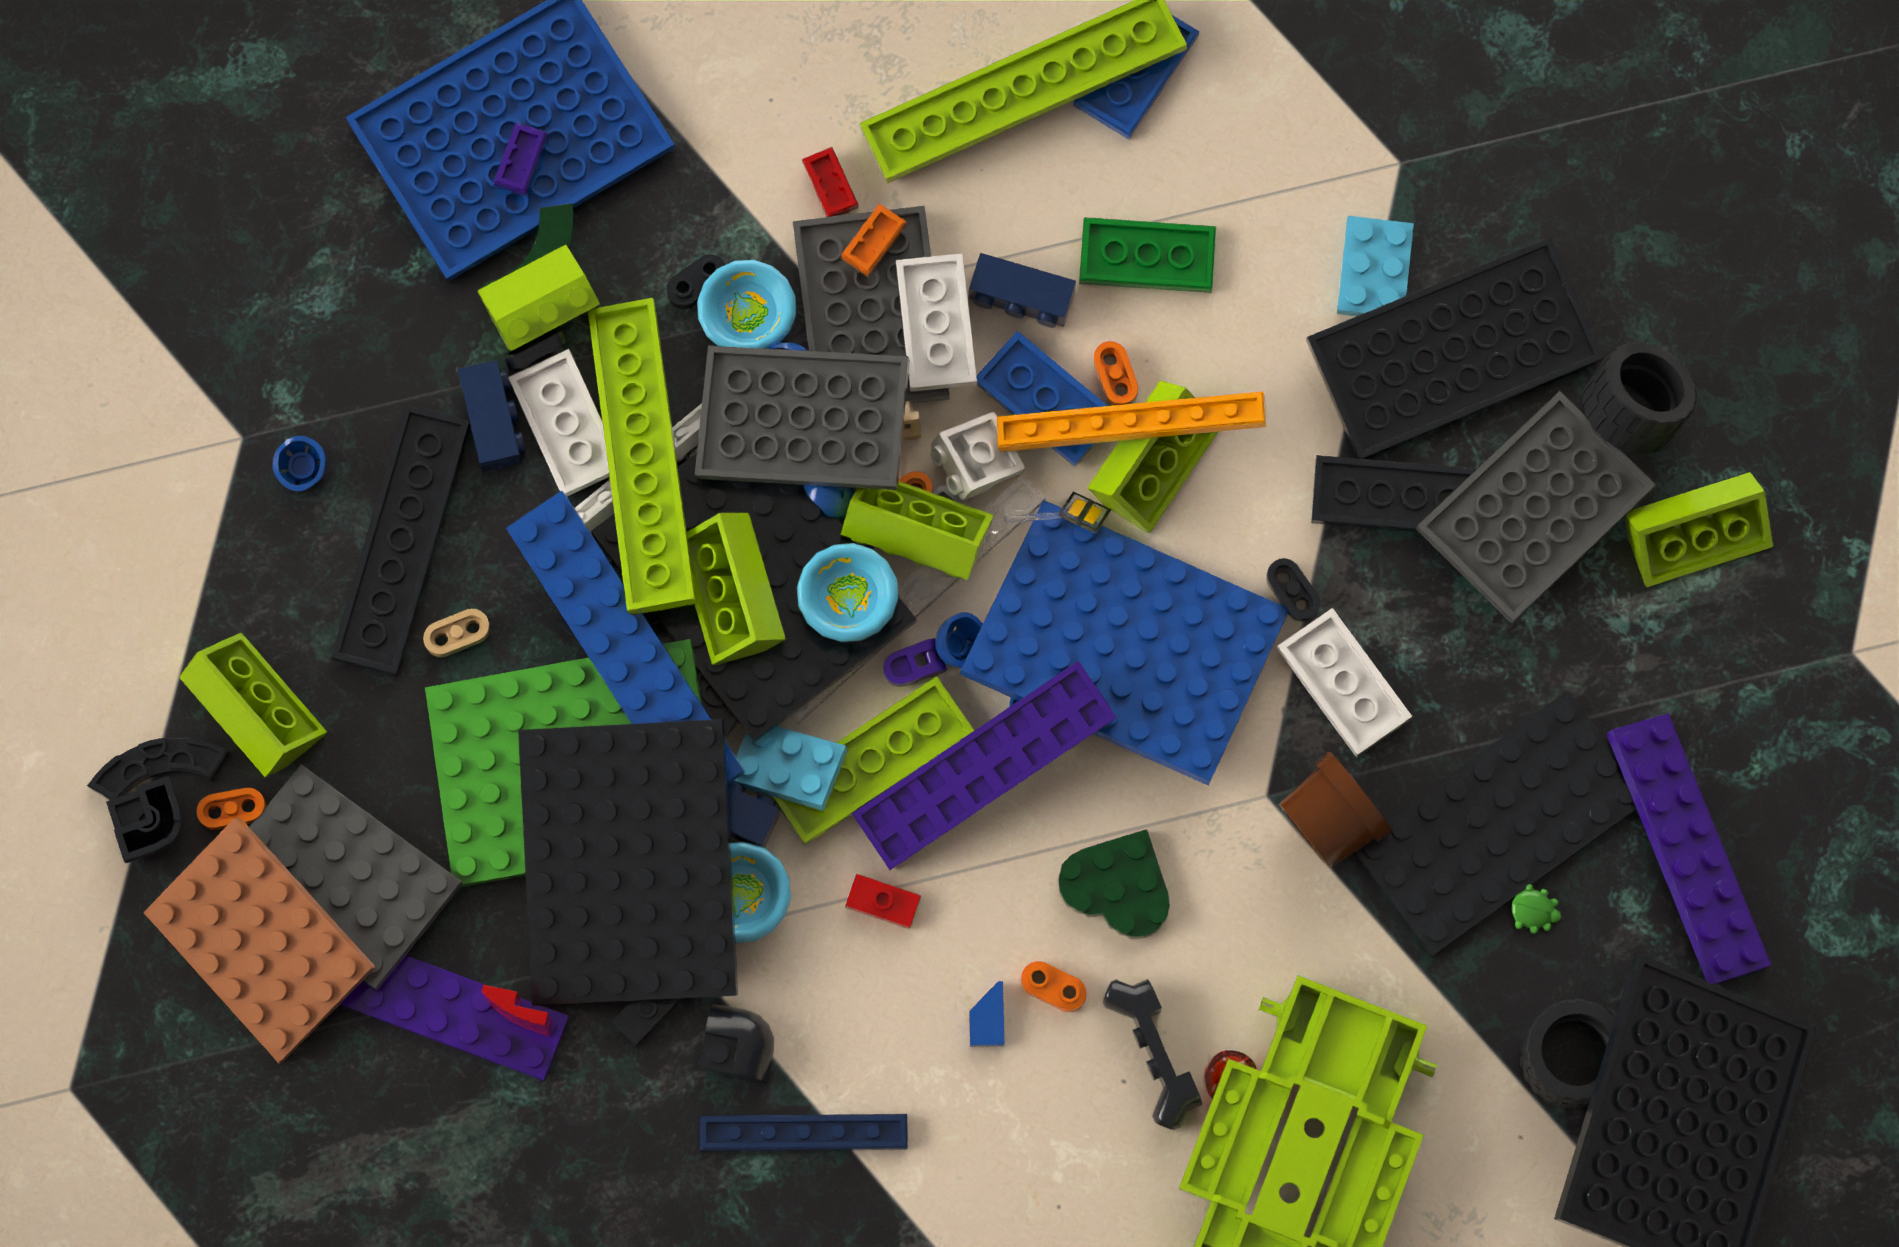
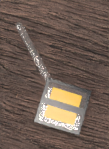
M1073 491L1060 512L1005 516L1004 521L1022 522L1063 518L1097 534L1111 509Z

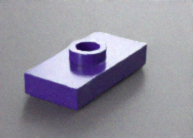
M515 123L497 171L494 186L526 196L548 137L547 132Z

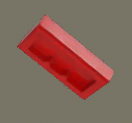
M833 147L802 159V164L826 217L841 216L859 208V204Z
M856 874L845 908L910 929L921 895Z

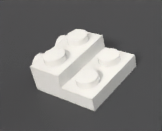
M994 412L943 431L930 444L932 447L930 449L932 461L937 466L942 465L947 474L946 484L949 491L953 495L958 494L961 501L987 492L993 485L1020 475L1026 469L1016 451L999 452L997 447V416Z

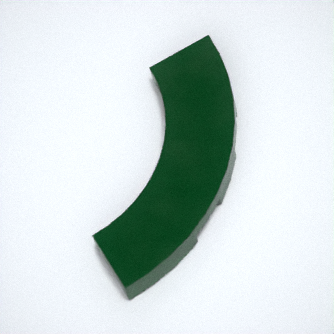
M572 203L539 208V227L532 249L525 260L510 273L564 245H567L569 248L573 231ZM498 279L491 282L482 283L483 287H485L497 281Z

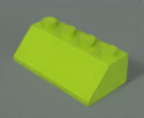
M1160 380L1146 402L1195 397L1186 387ZM1218 432L1118 441L1087 489L1107 508L1143 531L1151 533Z
M1750 472L1633 509L1624 517L1628 541L1646 587L1773 547L1765 491Z
M898 481L897 490L857 488L850 500L841 535L851 538L854 542L866 543L880 548L887 554L908 558L918 565L930 566L944 571L951 577H961L968 580L976 565L994 515Z
M718 513L689 530L687 538L697 603L695 608L712 665H719L764 652L786 640L749 513Z
M242 633L197 652L179 677L265 778L288 767L327 733Z

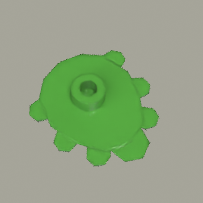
M1528 884L1525 890L1515 896L1512 902V915L1516 921L1515 927L1517 929H1522L1524 926L1530 928L1531 933L1536 934L1539 928L1543 927L1544 931L1549 932L1552 929L1550 923L1557 924L1559 922L1561 914L1560 911L1555 909L1558 901L1554 898L1551 900L1547 898V889H1542L1541 891L1533 890V885Z

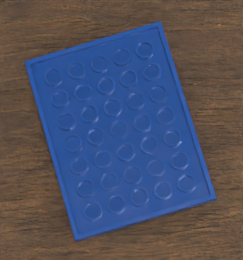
M546 0L346 117L349 126L448 282L538 230L539 208L572 203L574 209L675 149L674 142L582 0ZM515 123L539 129L548 134L526 196L494 186V180Z
M1043 500L961 668L960 675L1019 701L1075 662L1080 661L1117 716L1116 719L1095 732L1094 735L1209 786L1288 615L1287 609L1278 603L1102 525L1098 531H1095L1060 514L1061 507ZM1068 510L1063 511L1064 514L1077 519L1076 516L1068 513ZM1085 520L1082 521L1093 528H1096L1098 525L1095 522L1091 524Z

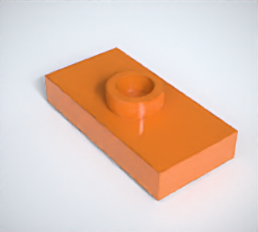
M879 203L841 254V259L869 277L906 227L907 221Z

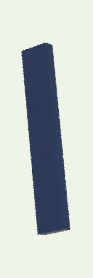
M907 1114L700 1116V1152L908 1150Z

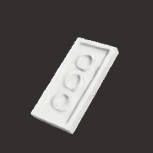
M962 253L896 260L906 356L910 360L908 372L910 392L977 385Z
M569 349L508 377L560 491H564L569 496L610 477L602 419Z
M1333 608L1277 646L1279 653L1356 757L1411 720L1412 715Z

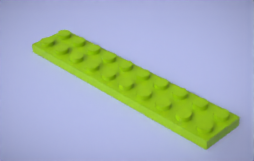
M1134 0L860 122V128L888 184L1187 50V44L1165 0Z
M648 298L588 310L628 614L637 615L697 604L654 299Z

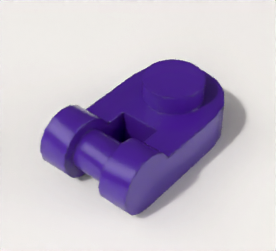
M935 638L890 654L884 662L883 671L885 678L890 684L903 687L929 677L938 676L946 672L947 667L945 662L939 659L935 647ZM924 656L927 665L918 668L915 658Z

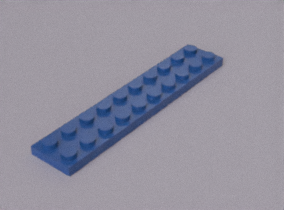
M560 491L506 528L631 724L712 720L644 614H628L624 583L564 491ZM725 741L727 784H729L746 771Z

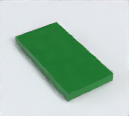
M1084 217L1079 284L1212 293L1216 226Z

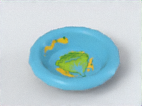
M757 260L733 261L718 268L704 282L697 300L698 320L706 336L717 346L769 349L772 344L780 343L790 332L796 316V297L788 279L773 266Z
M855 543L836 544L816 553L803 568L797 585L798 606L806 622L822 636L840 642L861 641L878 633L892 618L898 601L897 578L889 563L873 549Z
M747 842L731 843L736 943L753 942L773 932L786 916L791 899L790 880L781 861L766 848Z

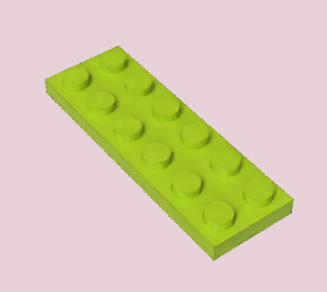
M936 676L836 742L845 745L848 752L824 811L773 796L772 798L806 846L850 817L853 812L972 733L974 729Z

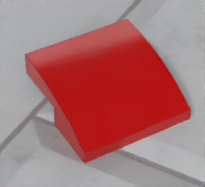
M483 985L482 993L485 999L498 1013L516 1025L550 1037L553 1022L548 1012L522 1007L523 1002L516 991Z

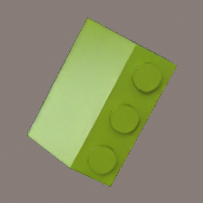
M567 245L477 290L501 338L510 351L600 305L585 274Z

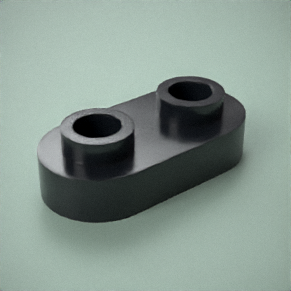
M704 255L673 276L667 284V296L670 303L679 309H688L696 305L704 282L711 276L704 272L705 268L713 266L717 270L726 265L725 262L716 255ZM681 285H687L689 291L682 294L677 291V288Z
M558 326L512 351H506L502 357L509 370L516 369L517 372H521L535 364L534 360L544 355L549 357L561 352L565 348L564 343L567 342L568 338L562 326Z
M1286 558L1275 560L1267 571L1266 580L1268 586L1281 605L1287 609L1288 615L1291 618L1300 622L1311 620L1316 616L1320 607L1319 595L1294 561ZM1285 573L1289 576V581L1281 583L1278 581L1277 575ZM1300 600L1306 601L1308 608L1300 610L1297 608L1296 603Z

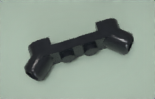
M1117 979L1113 980L1108 986L1103 999V1005L1107 1009L1134 1020L1137 1028L1133 1029L1132 1032L1140 1049L1146 1048L1151 1059L1146 1061L1150 1075L1153 1080L1159 1079L1163 1087L1152 1114L1153 1120L1156 1124L1171 1130L1181 1127L1187 1111L1202 1106V1100L1190 1071L1176 1076L1151 1018L1159 1014L1162 1007L1150 981L1146 979L1132 986Z

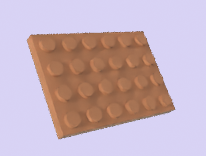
M240 817L234 818L144 912L278 1063L284 1062L376 968Z

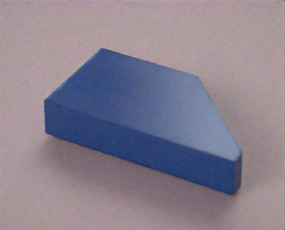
M998 981L969 1011L970 1047L1005 1045L1003 981Z

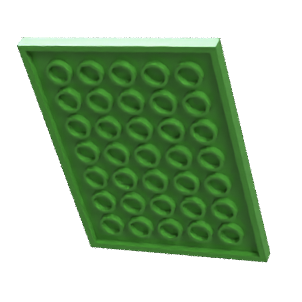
M691 639L664 643L663 645L702 704ZM589 657L425 687L451 874L462 881L463 885L461 887L526 876L518 730L631 724Z

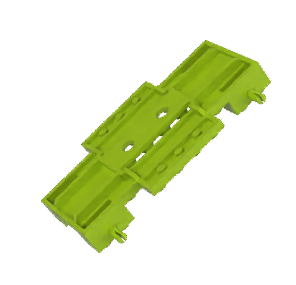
M1297 975L1290 995L1283 1004L1267 999L1264 996L1258 1010L1276 1016L1277 1029L1261 1071L1228 1058L1178 1190L1211 1202L1194 1247H1383L1424 1137L1421 1133L1393 1123L1392 1119L1407 1079L1413 1070L1428 1075L1431 1078L1435 1074L1438 1064L1419 1058V1047L1428 1025ZM1295 1085L1300 1087L1253 1212L1249 1215L1245 1213L1292 1087ZM1354 1108L1358 1111L1310 1238L1305 1237V1231L1351 1109ZM1309 1119H1318L1323 1123L1324 1133L1319 1138H1311L1305 1133L1304 1125ZM1290 1183L1297 1186L1300 1196L1296 1202L1286 1203L1281 1199L1279 1192L1283 1185Z

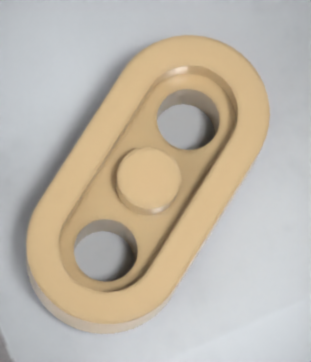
M467 609L429 625L424 632V644L432 655L446 657L483 642L489 635L490 623L482 611ZM470 624H478L479 630L476 633H469L467 628ZM439 636H446L448 641L445 645L439 646L436 644V639Z

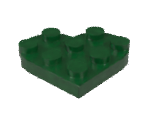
M1147 829L1081 849L1070 855L1061 865L1058 878L1059 893L1066 906L1071 907L1075 912L1084 914L1087 917L1103 916L1109 928L1114 929L1119 935L1127 936L1130 939L1146 938L1157 932L1166 921L1170 907L1168 891Z

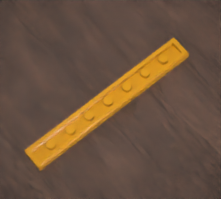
M1262 391L998 416L997 447L999 452L1262 428L1266 427L1265 394Z

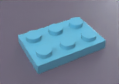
M1356 216L1347 217L1337 314L1359 316L1406 296L1414 223Z
M778 726L756 742H753L746 733L736 756L746 772L733 780V782L748 790L824 811L848 750L845 745Z

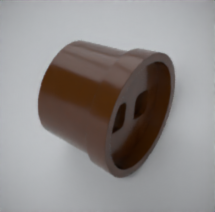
M1328 752L1316 764L1317 769L1281 801L1279 806L1311 848L1330 869L1372 840L1378 842L1393 833V831L1352 776L1334 755Z

